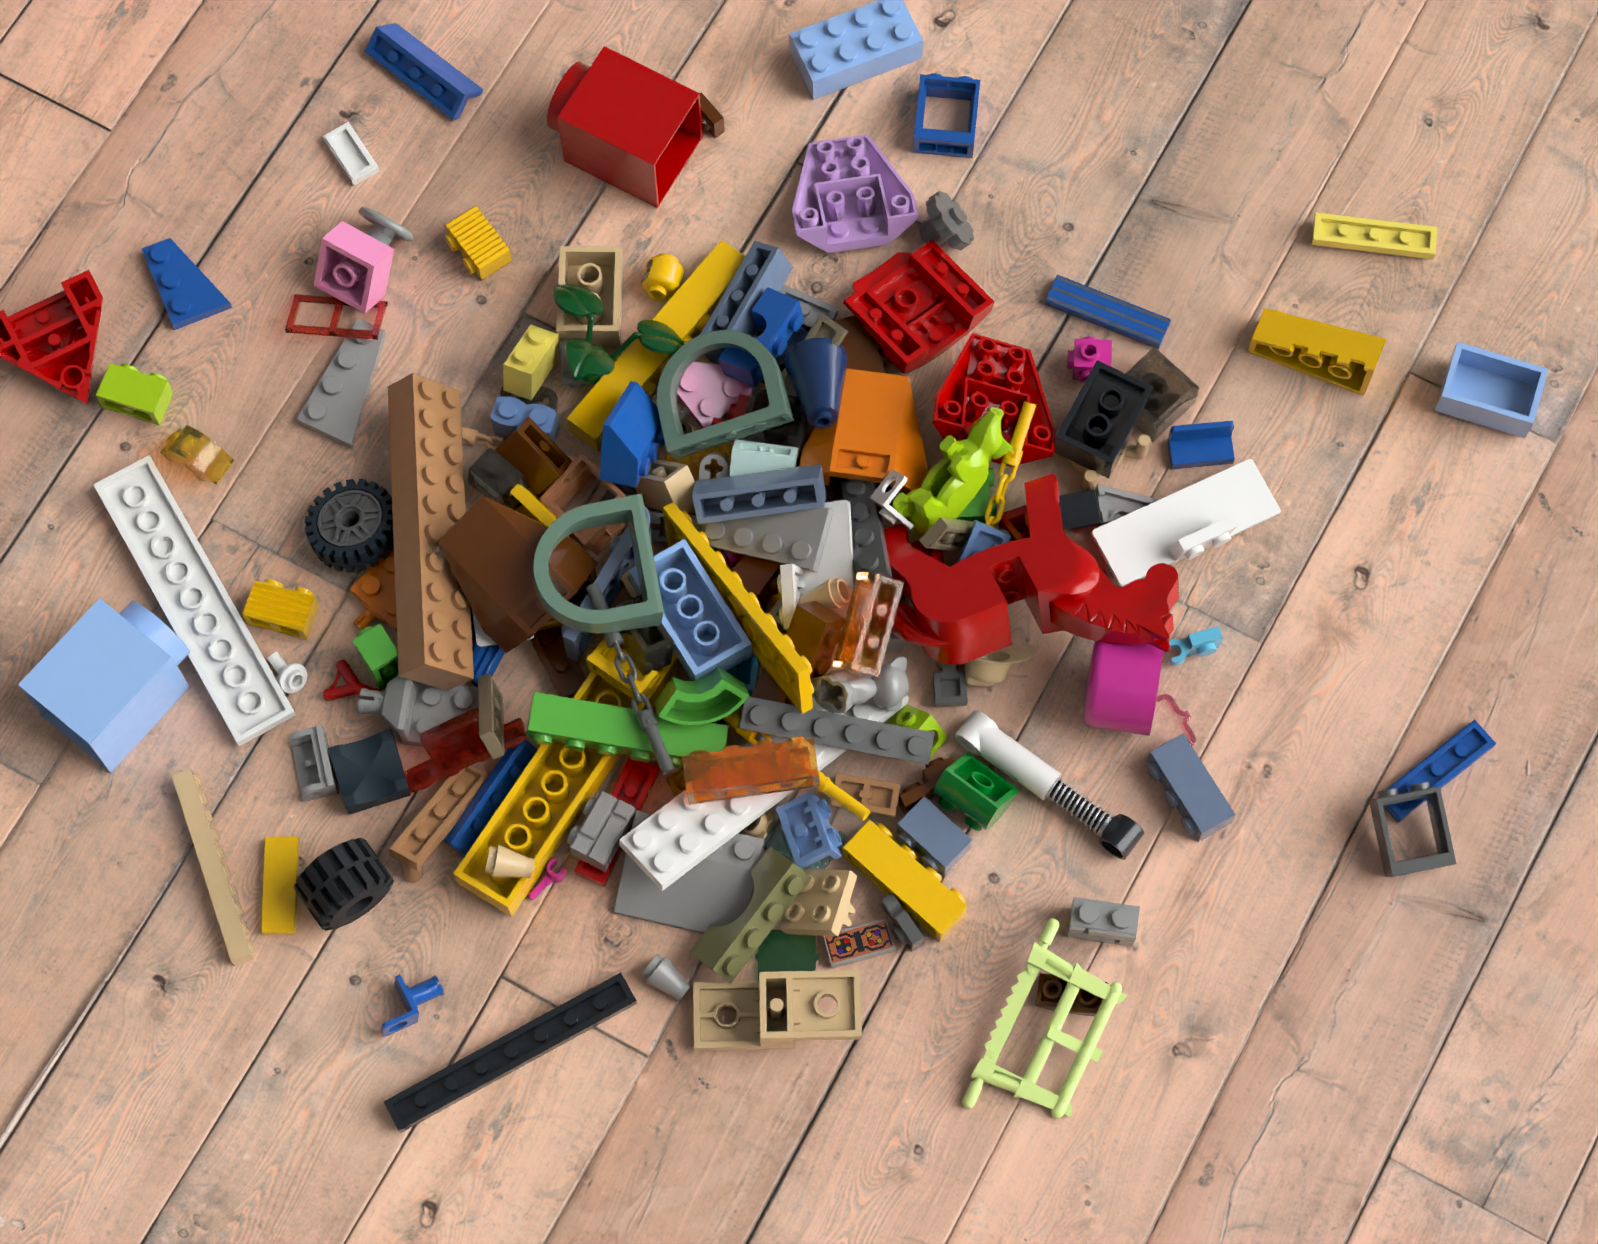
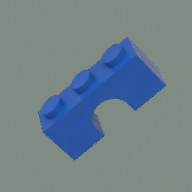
M767 287L751 311L756 327L764 330L755 339L762 343L776 359L778 355H782L785 351L787 341L793 332L800 329L803 323V313L799 300ZM725 348L719 357L724 375L755 389L760 381L764 380L759 362L748 352L736 348Z

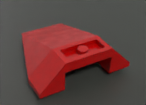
M972 333L934 399L932 424L943 439L951 435L957 441L966 440L970 427L975 421H978L989 408H999L1004 411L1001 419L1002 436L1010 444L1023 403L1026 401L1035 404L1036 408L1022 447L1024 452L1020 464L1052 457L1054 454L1055 426L1031 350ZM1003 456L998 459L992 458L991 462L1002 464Z

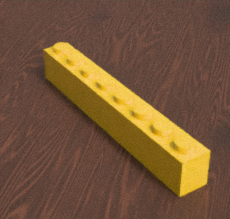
M721 240L652 320L669 326L678 334L684 344L696 338L703 331L744 260L745 255ZM640 339L634 340L614 363L613 371L610 374L604 375L566 418L568 430L598 452L602 447L603 424L631 381L637 382L650 397L656 389L655 384L659 381L663 369L675 353L654 352L643 347Z

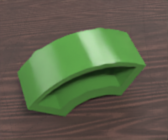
M717 667L710 675L697 681H683L672 677L654 704L658 716L664 720L681 725H703L718 721L733 713L746 701L749 693L744 682Z

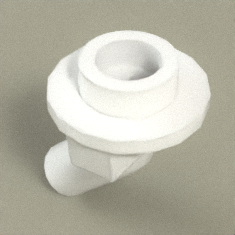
M278 651L267 658L278 673V676L275 678L284 692L295 693L303 688L308 676L307 670L303 665L299 663L287 665Z

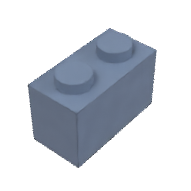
M925 796L897 823V833L899 834L897 838L902 845L908 846L911 850L914 848L923 856L921 860L926 867L930 866L935 871L938 870L943 876L971 849L972 839Z

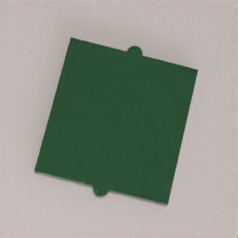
M771 930L758 947V953L755 954V959L758 961V981L759 972L816 971V961L819 960V955L816 954V935L786 934L782 930Z

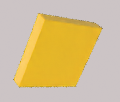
M517 484L510 491L545 526L549 527L558 519L536 495L522 485ZM573 533L568 535V537L574 540L577 538Z

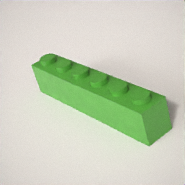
M534 692L526 737L532 738V742L541 745H551L552 741L565 743V748L576 751H583L584 747L597 749L598 754L605 756H616L617 753L630 755L631 760L648 762L649 758L656 759L647 735L641 730L633 709ZM654 713L659 723L657 726L674 767H681L682 764L692 765L694 770L708 773L710 771L713 772L716 766H722L729 726L716 723L681 725L664 720L657 713Z

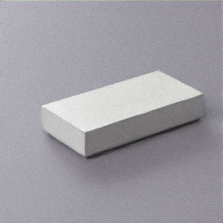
M349 122L322 136L325 144L353 186L380 172L378 165Z

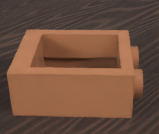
M582 453L578 459L569 464L562 476L546 489L539 500L559 518L566 513L563 507L593 476L599 480L600 469ZM600 480L616 496L614 499L627 496L615 483ZM625 523L585 528L573 534L598 556L622 531Z

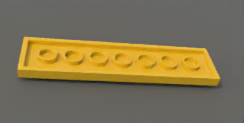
M674 502L664 506L663 513L668 548L683 539L687 541L752 643V653L801 714L813 709L812 694L814 693V688L810 680L812 667L808 659L804 655L799 656L790 637L787 634H781L772 615L763 612L753 592L748 593L745 590L739 575L727 568L722 554L719 551L714 552L703 531L698 532L694 527L690 515L686 511L682 512Z

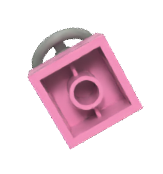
M361 207L359 214L374 225L365 234L342 221L322 238L314 286L366 313L385 296L394 249L389 246L393 237L396 236L404 241L411 242L414 239V235L382 214L370 208Z

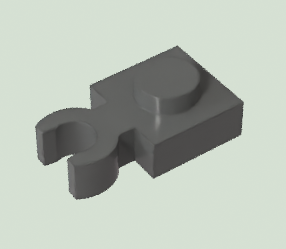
M936 661V666L942 673H933L935 707L967 706L965 671L956 672L959 664L949 665Z
M893 893L881 900V907L894 923L895 928L892 932L902 947L907 944L911 952L922 946L924 936L906 910L902 909Z

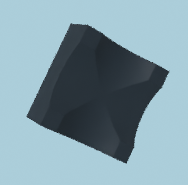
M391 729L381 731L360 741L328 748L342 799L349 815L411 796Z

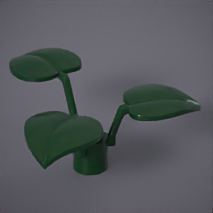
M563 284L553 288V299L562 311L575 317L586 316L588 320L585 341L572 339L565 346L566 362L574 381L582 379L588 383H597L601 376L610 374L613 371V361L636 339H640L643 347L659 353H675L684 345L678 334L666 324L655 320H643L637 325L638 332H634L610 356L604 348L591 345L594 325L593 315H601L604 310L601 300L593 292L580 286Z

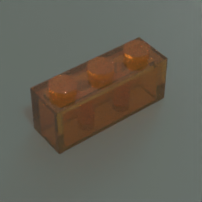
M857 573L833 667L859 675L879 677L904 582L876 573Z

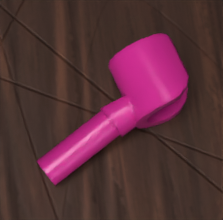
M557 858L548 862L546 875L527 894L532 900L552 882L559 883L565 878L566 867L560 873H553L551 871L558 863Z

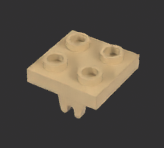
M802 869L811 879L783 914L779 929L786 934L839 936L842 925H852L848 914H855V908L849 901L857 875L851 870Z

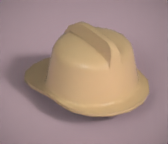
M1007 646L965 663V680L969 685L994 686L997 683L1003 682L1012 663L1027 661L1032 658V653L1022 647Z

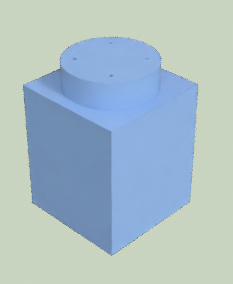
M99 598L25 676L18 686L41 716L111 773L190 688L178 668V665L190 653V650L164 622L138 602L132 600L118 613Z

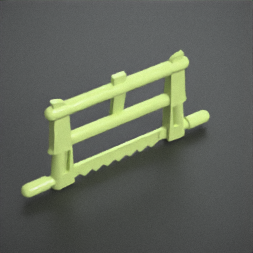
M1050 918L1046 922L1038 939L1039 943L1034 942L1025 970L1016 976L1019 982L1011 987L1013 994L1006 998L1008 1005L1000 1010L1002 1017L995 1021L997 1028L989 1033L992 1039L984 1044L986 1053L983 1058H980L973 1070L971 1078H974V1080L970 1082L962 1099V1105L967 1109L974 1107L982 1091L983 1082L1015 1093L1013 1098H1024L1050 1108L1051 1115L1054 1118H1061L1064 1114L1070 1118L1072 1106L1069 1102L1090 1059L1098 1063L1103 1051L1096 1048V1045L1115 1004L1124 1001L1127 994L1121 993L1122 986L1120 983L1113 982L1108 985L1083 970L1078 963L1073 966L1047 949L1059 928L1057 919ZM1042 969L1068 983L1023 1078L995 1065L1039 970ZM1080 988L1103 999L1084 1041L1060 1031ZM1055 1042L1077 1053L1058 1095L1035 1084Z

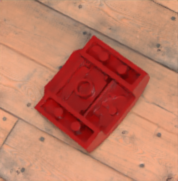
M933 240L913 253L897 252L878 268L853 282L852 295L843 302L864 324L863 328L884 348L883 353L903 374L922 367L955 345L991 312L995 303Z

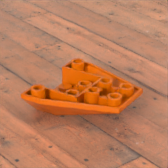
M847 368L838 419L826 428L815 426L802 450L800 467L821 464L824 483L828 486L830 476L881 483L888 473L894 469L908 478L896 495L902 492L907 495L912 490L920 488L927 475L928 466L909 377ZM896 480L890 483L892 484V488L895 485Z

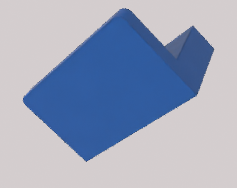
M1233 421L1172 426L1167 439L1171 469L1233 464L1235 460L1231 438L1234 429Z

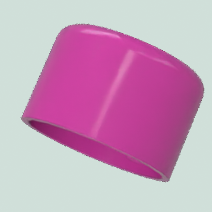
M1094 641L1083 710L1085 724L1093 728L1150 736L1163 651L1148 643L1122 645Z

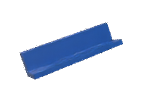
M397 23L375 28L365 53L452 120L460 118L469 98L482 94L483 89Z

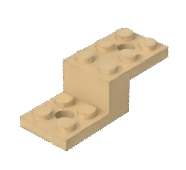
M860 970L759 972V981H737L732 983L693 982L694 1051L794 1049V1041L862 1039ZM823 997L833 998L837 1003L836 1010L829 1014L822 1013L817 1007L819 1000ZM732 1008L737 1014L734 1022L731 1024L721 1023L717 1018L718 1012L721 1009Z

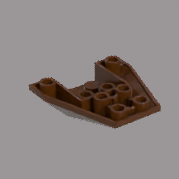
M483 495L437 541L483 631L507 653L531 638L552 617L538 599L532 578L535 551L548 527ZM567 536L556 546L550 556L548 565L550 579L558 593L569 601L584 584L598 562L574 539Z

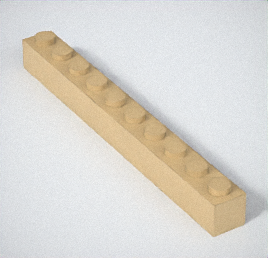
M191 768L173 774L171 776L230 960L234 966L253 960L255 947L252 940L248 941L246 935L249 933L246 921L242 922L240 915L243 914L240 902L236 903L234 898L237 892L234 884L230 885L228 877H231L228 865L224 866L222 861L225 855L222 847L217 845L216 840H219L216 828L212 829L210 824L213 818L210 810L206 811L204 805L207 803L204 792H200L198 787L201 785L198 773L194 774Z

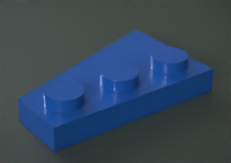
M171 238L142 248L174 330L232 308L227 298Z

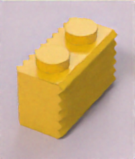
M476 205L445 224L447 235L444 238L453 252L459 250L464 256L461 259L462 263L471 275L476 272L480 279L484 280L492 273H495L496 270H500L501 267H505L506 264H510L512 261L510 249Z
M265 579V582L255 580L243 611V617L249 625L307 640L319 608V603L316 596H313L314 593L306 588L295 587V590L283 588V584L276 580Z

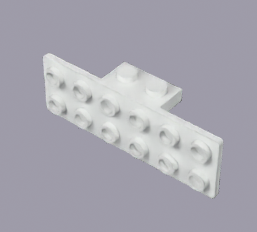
M1248 459L1100 526L1091 532V536L1117 584L1123 587L1134 580L1146 576L1148 569L1153 565L1159 563L1170 565L1186 557L1188 560H1191L1201 555L1205 548L1212 545L1215 548L1230 541L1232 539L1231 536L1277 516L1281 510L1254 461Z
M847 500L826 502L823 508H831L834 511L818 571L802 569L794 564L780 565L781 575H778L777 585L779 592L782 594V607L779 609V618L784 629L788 630L796 606L800 604L801 595L808 593L832 577L835 579L842 578L849 588L850 601L841 609H831L845 618V622L841 630L842 637L835 646L831 657V667L825 675L833 670L840 669L861 676L850 502ZM820 677L810 679L814 688L812 697L815 696V690Z

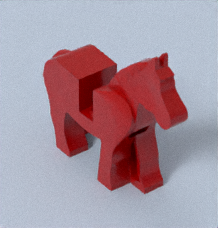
M1054 473L1025 482L1027 505L1003 512L998 523L999 530L1000 528L1007 530L1011 535V542L975 553L951 567L944 564L942 550L925 548L920 541L910 543L908 529L902 523L884 529L892 572L890 580L894 588L904 594L911 602L914 611L905 603L892 601L873 610V623L880 628L890 631L904 641L920 645L923 651L937 662L949 665L963 664L1012 645L1007 605L1023 599L1042 634L1066 631L1088 640L1122 645L1148 643L1164 652H1170L1169 635L1174 630L1173 614H1170V610L1179 599L1177 570L1171 565L1159 563L1148 569L1144 579L1134 580L1124 587L1114 585L1098 566L1095 558L1065 535L1062 527L1061 509L1058 504L1060 501L1058 480Z

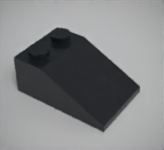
M1097 360L1055 436L1054 453L1109 479L1154 387Z

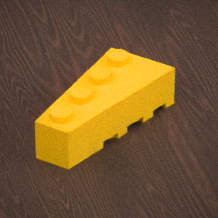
M1264 308L1252 337L1248 353L1364 396L1387 339L1286 314L1279 310Z

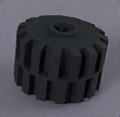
M357 838L336 845L317 857L298 876L294 889L321 929L329 931L352 923L373 909L390 891L394 880L368 842L363 838Z

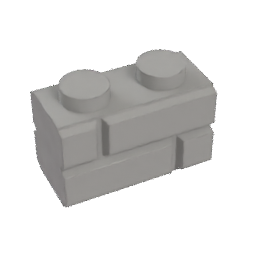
M600 791L597 798L591 797L583 811L586 818L581 827L578 825L574 826L567 843L570 844L569 850L572 856L606 872L619 848V839L627 834L634 821L636 809L616 799V797Z
M1074 897L1070 909L1067 937L1110 944L1118 942V945L1133 947L1137 935L1140 907Z

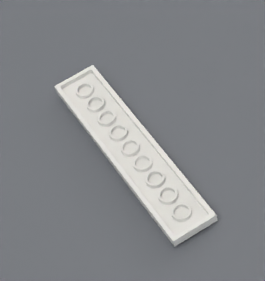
M150 455L93 484L175 633L189 648L190 653L188 656L238 746H242L295 717L296 714Z
M867 655L860 658L861 676L871 679L878 666ZM907 695L903 698L901 708L908 704L909 697ZM815 696L812 697L813 709L829 712L818 704ZM871 698L862 704L852 705L845 713L836 714L883 723L899 710L888 711L885 708H880ZM759 734L754 738L757 742H759L762 745H764L762 743V740H767V738L764 737L762 734ZM770 734L774 746L781 751L786 749L794 751L805 759L808 764V770L813 774L822 770L848 750ZM748 742L724 760L721 767L716 766L713 772H708L620 838L619 846L663 891L810 778L805 774L795 775L783 767L779 762V755L770 748L759 749ZM787 754L789 758L788 760L784 759V761L800 771L798 766H803V764Z

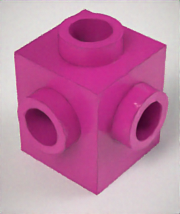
M1091 336L1075 339L1074 350H1068L1067 369H1073V380L1085 383L1097 360L1111 366L1112 340H1099Z

